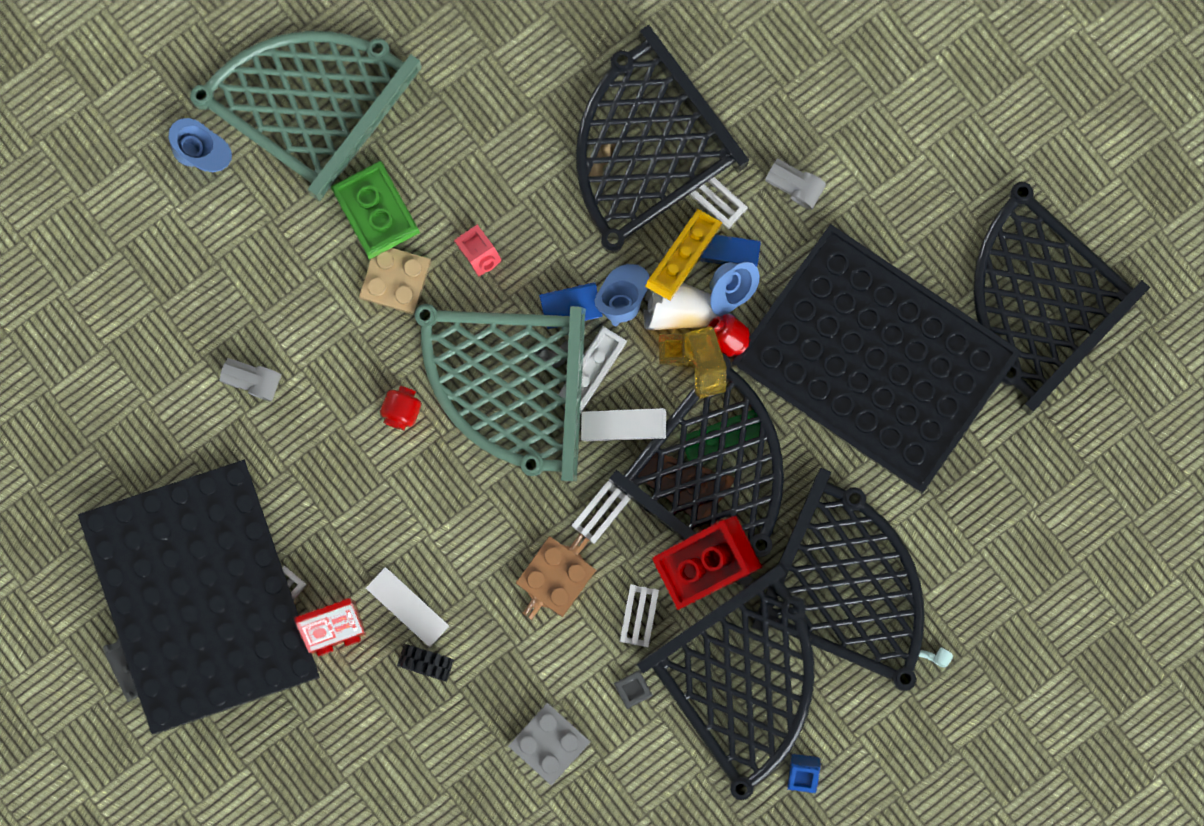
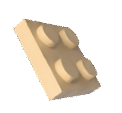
M394 248L371 258L359 298L415 315L431 259Z

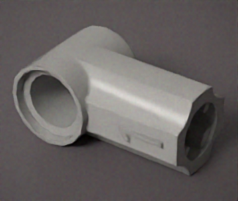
M778 158L765 178L766 182L791 195L790 198L810 210L813 209L826 187V183L816 175L809 172L803 173Z
M227 358L221 370L219 381L248 391V394L272 402L282 374L262 366H257L256 368Z

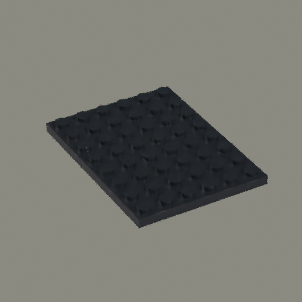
M830 224L750 336L747 349L735 357L732 365L923 495L1022 351Z
M245 459L77 514L151 736L320 678L312 653L308 652L294 618L299 615Z

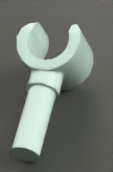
M940 647L936 655L921 650L919 657L926 658L940 667H947L953 658V654Z

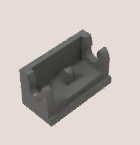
M118 638L117 642L103 646V651L127 702L138 698V694Z

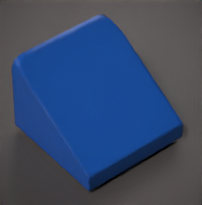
M792 754L787 789L816 793L820 774V758Z

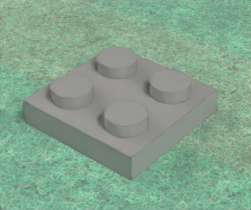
M547 703L508 747L552 786L590 744V741Z

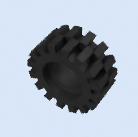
M404 644L397 666L447 682L454 659Z

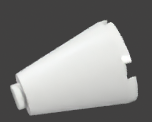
M682 283L671 301L648 289L645 300L648 301V310L643 312L644 328L649 330L708 327L711 320L717 317L711 309V294Z

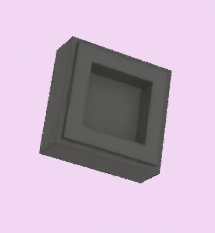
M640 670L614 683L627 709L653 696Z

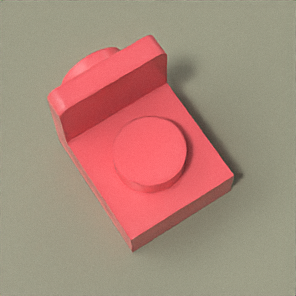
M478 224L454 240L478 276L491 271L502 261L495 247Z

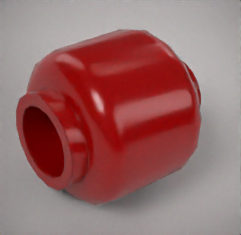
M724 314L711 320L708 325L707 340L715 349L728 357L740 355L747 349L750 342L749 329L735 316Z
M400 386L399 390H389L380 409V415L384 418L383 423L405 431L406 427L414 426L422 406L421 401L414 397L416 391Z

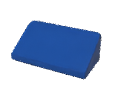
M715 235L701 255L700 261L721 265L729 262L736 264L751 262L758 267L761 241Z
M593 282L539 295L543 315L570 316V306L586 309L585 321L602 317L603 314L595 306V297L598 293L596 283Z

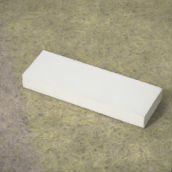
M602 326L583 356L581 413L627 343L625 339ZM566 384L558 394L562 398L566 397Z
M663 408L585 411L581 414L582 441L666 438V409Z
M386 567L366 587L373 596L429 647L450 627Z

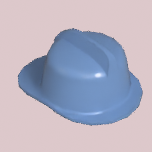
M190 118L179 119L169 129L168 139L173 155L181 164L190 167L195 166L203 171L217 172L226 168L231 162L232 151L229 145L199 121Z
M729 262L721 265L715 271L710 282V290L712 291L710 305L712 311L717 316L730 313L739 305L749 300L756 292L760 274L758 268L753 263L742 262L736 264Z
M626 264L612 270L595 297V306L611 320L613 326L617 327L619 323L630 321L637 316L641 301L648 290L645 286L650 278L649 273L639 265Z

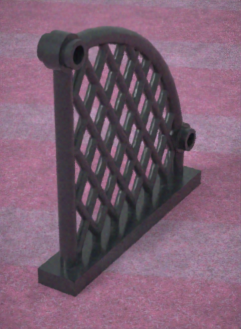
M649 24L639 31L638 39L641 42L629 52L617 51L613 54L610 63L611 68L598 83L587 102L577 134L576 171L579 188L587 211L602 235L601 245L609 253L619 252L624 245V239L732 165L737 173H739L749 163L748 157ZM647 52L654 59L650 61H636ZM624 61L626 65H619L617 62ZM656 65L660 67L667 78L651 79ZM648 67L643 80H629L634 68ZM619 75L624 76L622 81H615ZM669 83H672L680 96L664 97ZM662 85L657 98H643L647 86ZM640 86L635 99H621L626 87ZM619 87L614 100H602L609 88ZM683 101L686 102L694 113L692 115H677ZM675 103L670 116H656L661 104ZM654 104L649 117H635L639 105ZM632 105L627 118L613 119L618 106ZM611 106L606 119L593 120L598 107ZM696 119L703 125L707 131L706 133H691ZM688 121L683 134L669 135L674 122ZM667 122L662 135L648 136L653 123ZM646 123L641 136L626 137L631 124ZM624 124L619 137L605 138L610 125ZM591 126H603L598 138L588 139ZM710 137L720 148V151L704 152ZM702 139L697 152L682 153L687 140ZM681 140L676 153L661 154L666 141ZM659 141L654 154L640 155L645 142ZM623 143H637L633 155L618 156ZM602 144H616L610 157H597ZM588 145H595L590 158H587ZM694 158L689 171L674 172L679 159ZM701 158H720L704 171L695 175ZM658 160H672L668 172L653 173ZM637 161H651L646 174H632ZM616 162H629L624 175H610ZM608 163L603 176L589 177L594 164ZM672 178L691 179L668 196L665 195ZM664 179L659 192H645L650 180ZM643 180L638 193L623 194L628 181ZM622 181L617 194L602 195L607 182ZM600 182L594 196L590 183ZM635 199L630 212L615 213L620 200ZM642 199H661L638 217L636 216ZM599 201H613L608 215L603 217L598 207ZM614 219L632 220L619 230L610 228L607 223ZM615 238L618 242L611 244L608 242V239Z
M1018 182L1010 190V199L997 213L982 241L976 261L973 295L975 313L980 324L996 334L1006 335L1007 342L1015 346L1013 337L1028 341L1031 353L1022 352L1019 358L1033 360L1036 374L1023 372L1018 358L1010 369L1014 377L1008 378L1005 376L1001 384L1004 386H1014L1028 399L1022 409L1030 416L1150 287L1143 280L1135 288L1129 285L1033 197L1034 191L1030 184ZM1017 192H1024L1026 197H1020ZM1018 206H1026L1037 218L1017 215L1014 210ZM1009 216L1014 220L1017 234L1003 231L1002 227ZM1043 221L1065 242L1060 243L1046 240L1041 222ZM1021 222L1034 224L1039 238L1025 236ZM997 236L1002 250L992 249ZM1005 238L1020 241L1023 254L1009 252ZM1027 243L1041 245L1044 259L1030 256ZM1048 247L1062 249L1066 263L1051 260ZM1068 247H1072L1092 267L1074 265ZM990 255L1004 257L1008 271L993 268ZM1011 259L1025 261L1029 275L1015 273ZM1032 263L1046 265L1050 279L1036 277ZM1054 267L1068 270L1071 283L1057 281ZM1075 271L1089 274L1093 288L1079 285ZM1098 271L1119 292L1100 289L1095 272ZM986 273L989 274L992 287L985 286ZM996 275L1010 278L1013 291L999 289ZM1017 279L1031 282L1034 295L1020 293ZM1038 283L1052 286L1056 300L1042 297ZM1060 288L1074 290L1077 304L1064 302ZM985 292L995 295L998 308L986 306ZM1081 292L1095 294L1099 308L1085 306ZM1001 296L1015 298L1019 312L1006 310ZM1102 296L1115 298L1120 301L1119 305L1110 314L1105 309ZM1023 300L1037 302L1040 316L1026 314ZM1044 304L1057 306L1062 320L1048 318ZM1065 308L1080 311L1083 325L1069 322ZM987 312L999 314L1003 328L990 326ZM1087 313L1102 315L1105 319L1093 330L1090 327ZM1007 316L1021 319L1025 333L1011 330ZM1029 321L1043 323L1046 337L1032 334ZM1050 325L1064 327L1068 341L1054 339ZM1071 329L1085 331L1089 334L1079 347L1075 344ZM1034 341L1049 344L1052 358L1038 355ZM1055 345L1071 348L1074 352L1062 363L1059 360ZM1040 362L1054 364L1058 367L1048 380L1043 375ZM1023 378L1040 381L1043 385L1036 391Z
M716 353L707 362L708 370L666 421V438L652 439L624 475L616 469L608 481L683 541L697 534L693 531L695 527L710 523V526L716 524L718 519L735 515L737 517L738 512L751 508L750 522L741 527L744 531L749 530L748 540L757 558L764 557L772 550V540L770 537L779 515L783 497L784 469L780 442L769 413L758 395L731 368L728 356L723 353ZM721 361L724 368H715L714 362ZM724 376L729 381L724 387L709 392L706 391L716 377ZM735 386L744 396L743 401L729 405L731 389ZM724 393L723 408L709 412L710 398ZM703 395L702 415L684 420L683 418ZM750 404L757 416L747 420ZM742 408L741 422L727 426L728 412ZM722 415L720 429L707 433L708 419ZM701 422L700 436L686 441L687 427ZM760 422L759 436L745 441L746 427ZM680 424L679 443L664 449L660 448ZM740 429L738 444L725 448L726 434ZM719 436L718 451L704 455L706 440ZM767 440L770 453L763 455L764 443ZM699 443L697 458L684 462L685 448ZM758 444L757 458L743 462L744 448ZM678 451L677 465L663 469L664 456ZM737 451L736 465L722 470L724 455ZM655 453H658L656 472L639 478V473ZM717 458L716 472L702 477L703 462ZM771 460L772 473L761 477L762 463ZM696 465L695 479L681 484L683 469ZM756 465L754 480L740 484L742 469ZM676 472L675 486L661 491L662 476ZM735 472L734 487L720 491L721 477ZM655 479L654 495L650 497L639 488V485ZM715 479L713 494L699 498L701 484ZM772 480L771 495L759 498L760 484ZM694 487L693 501L679 505L680 491ZM753 487L752 501L738 506L739 491ZM674 493L672 510L669 512L657 500ZM733 494L731 509L717 513L719 498ZM712 501L711 515L697 520L698 506ZM770 502L766 517L756 520L757 507ZM692 508L689 526L675 517L677 513ZM763 525L760 533L755 535V527ZM758 540L763 541L765 544L763 551L756 548ZM747 575L735 583L745 589L753 578Z
M820 468L778 565L783 563L788 572H793L802 585L788 587L791 594L806 591L814 604L806 605V611L819 609L827 621L812 624L807 615L804 614L813 646L892 680L894 687L900 691H908L916 684L914 669L921 651L925 623L924 597L915 563L895 529L878 511L866 502L865 493L856 487L846 490L828 482L831 472ZM822 493L840 499L839 501L825 503L819 501ZM850 495L858 497V504L850 502ZM843 506L851 519L836 521L828 508ZM816 507L822 510L829 522L810 523ZM859 510L865 517H857L854 511ZM873 522L883 534L870 536L862 523ZM855 524L863 537L849 539L841 526ZM807 528L812 530L820 543L801 544ZM834 528L842 540L827 542L820 529ZM888 539L896 552L882 553L875 541ZM868 543L876 555L861 557L853 544ZM847 546L854 558L840 560L832 548ZM798 549L805 554L811 564L802 566L792 565ZM825 549L832 561L818 563L810 551ZM899 558L904 570L895 572L887 559ZM881 561L888 573L874 575L866 562ZM859 564L867 576L852 578L844 566ZM837 567L845 579L830 581L823 569ZM816 570L823 582L809 584L801 572ZM788 573L781 578L783 582L785 581ZM907 576L910 586L909 590L899 577ZM893 579L901 591L886 593L878 581ZM871 582L879 594L864 596L857 584ZM770 585L765 594L777 599L778 594ZM850 585L857 597L843 599L835 587ZM828 588L836 600L821 602L813 590ZM906 597L913 609L898 611L891 599ZM884 600L891 612L877 614L869 602ZM767 602L768 617L782 623V620L778 618L781 615V609H776L774 605ZM791 603L793 606L790 607L791 612L798 613L799 606L796 603ZM862 603L870 615L855 617L847 605ZM760 605V607H759V609H758V611H757V613H760V614H761V605ZM840 606L848 619L834 621L826 608ZM913 615L912 629L903 617ZM754 618L750 629L762 633V621ZM896 618L904 630L889 632L882 620ZM874 621L882 634L868 636L860 623ZM788 622V626L795 628L794 624ZM768 624L769 627L782 632V630ZM853 624L861 637L846 639L838 626ZM832 628L841 641V645L812 632L813 630ZM789 633L790 636L799 639L797 636ZM909 636L911 642L908 653L902 651L894 638ZM887 639L895 652L881 654L872 641ZM866 643L875 656V660L846 647L847 645ZM899 657L905 659L903 668L897 670L880 663L881 660ZM901 674L908 676V683L906 685L900 682Z
M783 563L636 664L642 674L651 668L657 674L732 782L730 792L737 800L750 798L755 786L769 776L788 755L802 732L813 697L815 667L812 641L804 618L807 606L801 597L793 596L781 578L789 573ZM771 585L782 601L766 595L763 590ZM757 594L761 599V614L746 608L744 603ZM767 602L781 608L782 623L768 617ZM791 603H796L799 606L798 613L791 612ZM739 608L742 615V627L728 622L725 617ZM748 616L762 621V636L749 631ZM788 619L793 620L795 628L788 626ZM719 621L722 624L723 641L708 635L706 632L707 629ZM768 624L782 630L783 645L769 639ZM729 629L743 635V649L730 644ZM789 633L799 638L801 653L789 648ZM700 634L703 637L704 654L689 648L687 645L688 642ZM749 638L763 643L764 658L750 653ZM710 642L724 648V663L711 657ZM770 647L783 652L784 667L770 661ZM682 648L684 650L685 667L670 661L668 656ZM730 651L744 657L745 672L731 666ZM790 655L803 661V675L791 670ZM691 656L705 662V676L692 671ZM750 660L764 665L765 680L751 675ZM711 664L725 670V684L712 679ZM668 667L685 674V694L667 670ZM771 669L785 675V689L771 683ZM731 673L745 679L746 694L732 688ZM791 677L802 682L801 696L792 692ZM692 678L706 683V698L693 693ZM752 682L765 687L766 702L752 697ZM712 686L726 692L727 707L713 701ZM772 691L786 696V711L773 706ZM733 695L746 701L747 716L733 710ZM689 698L707 705L708 724L705 725L689 702ZM792 699L799 702L796 715L793 714ZM753 704L767 710V724L754 719ZM714 709L727 714L728 729L714 723ZM773 713L787 718L788 733L774 728ZM734 717L747 723L748 738L734 732ZM754 726L768 732V746L755 741ZM711 729L728 736V756L710 732ZM774 735L784 739L776 751ZM735 739L749 745V759L736 754ZM755 748L769 754V759L760 768L756 765ZM735 760L751 767L753 773L750 776L740 775L731 761ZM738 784H744L747 787V791H739Z

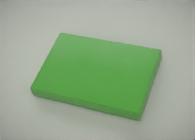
M381 160L331 186L369 260L420 233Z

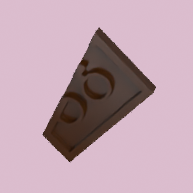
M655 453L639 473V478L656 472L658 453ZM664 456L663 469L677 465L676 458ZM695 465L683 469L681 484L695 479ZM704 467L702 469V477L714 473L710 469ZM676 472L662 476L661 491L675 486ZM729 475L722 476L720 491L731 488L735 477ZM655 479L645 482V484L654 490ZM715 479L701 484L699 498L713 494ZM694 487L680 491L679 505L693 501ZM674 493L664 498L673 503ZM712 501L698 506L697 520L711 515ZM692 508L684 510L683 512L691 517Z

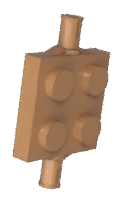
M579 533L570 547L561 545L549 536L515 584L524 589L532 599L524 612H522L523 615L527 616L531 609L534 608L528 616L530 620H533L541 606L549 608L563 617L596 572V569L586 563L580 555L582 549L590 541L585 537L578 546L584 537L582 534Z

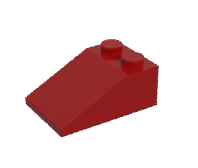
M736 515L724 519L652 557L677 610L762 568Z

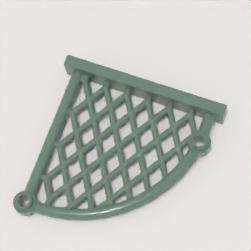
M331 31L293 32L261 41L245 49L224 64L205 85L194 87L190 98L196 108L201 110L210 109L309 181L311 185L307 190L312 197L320 202L419 73L422 66L420 60L411 54L405 62L401 61L390 53L388 43L380 38L367 41L348 34ZM308 42L312 53L297 52L295 44ZM314 42L329 43L333 54L318 53ZM336 44L351 47L354 56L340 55ZM287 45L290 49V51L276 50V48ZM376 49H383L380 53H374ZM359 50L367 52L368 57L361 56ZM258 56H272L276 69L262 68ZM279 57L293 58L298 71L284 70ZM300 58L314 59L319 72L305 71ZM251 59L255 65V68L240 67ZM321 60L336 61L340 74L326 73ZM342 61L357 62L361 75L347 74ZM364 63L378 64L383 77L369 76ZM385 63L397 71L392 79L388 74ZM234 72L238 74L241 85H226L223 81ZM244 73L258 74L263 87L248 86ZM265 75L280 76L284 88H270ZM286 76L301 77L305 90L291 89ZM308 78L322 79L326 91H312ZM329 79L343 80L348 93L333 92ZM350 81L365 82L369 94H355ZM371 82L387 83V86L377 97ZM218 87L223 89L229 105L228 108L215 100L213 92ZM230 91L244 92L249 105L235 104ZM252 93H265L270 106H257ZM273 94L287 95L292 108L277 107ZM201 95H206L203 100H199ZM294 96H308L313 109L298 108ZM315 97L329 98L334 111L320 110ZM337 99H351L355 112L341 111ZM358 100L374 101V103L363 114ZM233 111H252L258 128L252 127L233 113ZM259 112L273 113L278 126L263 125ZM280 113L294 114L299 127L285 126ZM301 115L316 116L320 129L306 128ZM322 116L337 117L342 130L327 129ZM344 118L360 119L350 133ZM262 132H281L286 150L263 135ZM288 133L302 134L307 147L292 146ZM309 134L323 135L328 148L313 147ZM330 136L346 137L336 151ZM291 152L309 153L315 171L292 156ZM317 154L333 155L325 167L322 168Z
M422 304L415 311V320L421 325V348L427 377L434 395L446 415L469 440L481 449L501 460L520 466L522 471L528 476H538L543 471L562 472L561 481H577L586 309L570 306V316L442 311L437 310L433 305ZM429 311L430 318L425 321L424 313ZM437 322H454L453 326L443 332L432 334V326L436 325ZM460 323L490 324V327L473 335L460 326ZM496 324L523 325L526 328L510 337L498 329ZM532 326L562 327V330L549 338H545L532 329ZM458 331L468 339L455 346L446 340L445 337ZM493 332L504 341L491 348L480 339ZM528 334L540 341V343L529 349L517 342V340ZM565 335H569L568 352H565L553 342ZM432 341H438L450 350L437 357L433 353ZM475 343L485 352L472 358L462 350ZM508 345H512L521 354L509 360L498 351ZM547 346L558 355L545 362L534 353ZM457 354L467 362L454 369L443 360ZM492 355L503 364L490 371L479 362ZM527 357L539 364V366L528 372L516 365V363ZM567 358V375L562 374L552 365ZM436 364L448 373L439 377ZM474 366L484 375L471 381L462 375L461 372ZM510 368L519 374L520 377L507 383L497 374ZM546 369L557 378L544 385L533 376ZM453 377L465 384V386L454 392L442 384ZM491 378L502 387L489 394L478 385ZM527 380L538 389L524 395L514 387ZM566 381V397L562 398L551 388ZM471 389L483 397L472 404L460 397V395ZM509 391L518 397L519 400L506 406L496 397ZM546 393L556 401L543 408L531 399ZM451 400L459 403L464 409L458 411ZM487 402H491L501 410L488 417L477 408ZM526 403L537 412L523 418L513 410ZM565 404L564 421L555 417L550 411ZM471 412L482 421L471 426L462 416ZM508 414L518 422L505 429L494 420ZM544 416L554 424L541 431L530 422ZM488 424L500 433L487 439L477 430ZM525 426L536 435L522 441L512 433ZM564 427L563 444L558 443L549 434ZM507 437L516 446L507 450L495 444V442ZM541 438L553 446L542 454L529 446ZM523 449L526 452H528V454L523 456L517 454V452ZM563 450L562 460L546 459L556 452ZM532 459L537 463L534 470H531L529 467V462Z

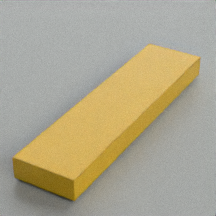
M697 209L650 276L645 287L671 301L720 229L722 222Z

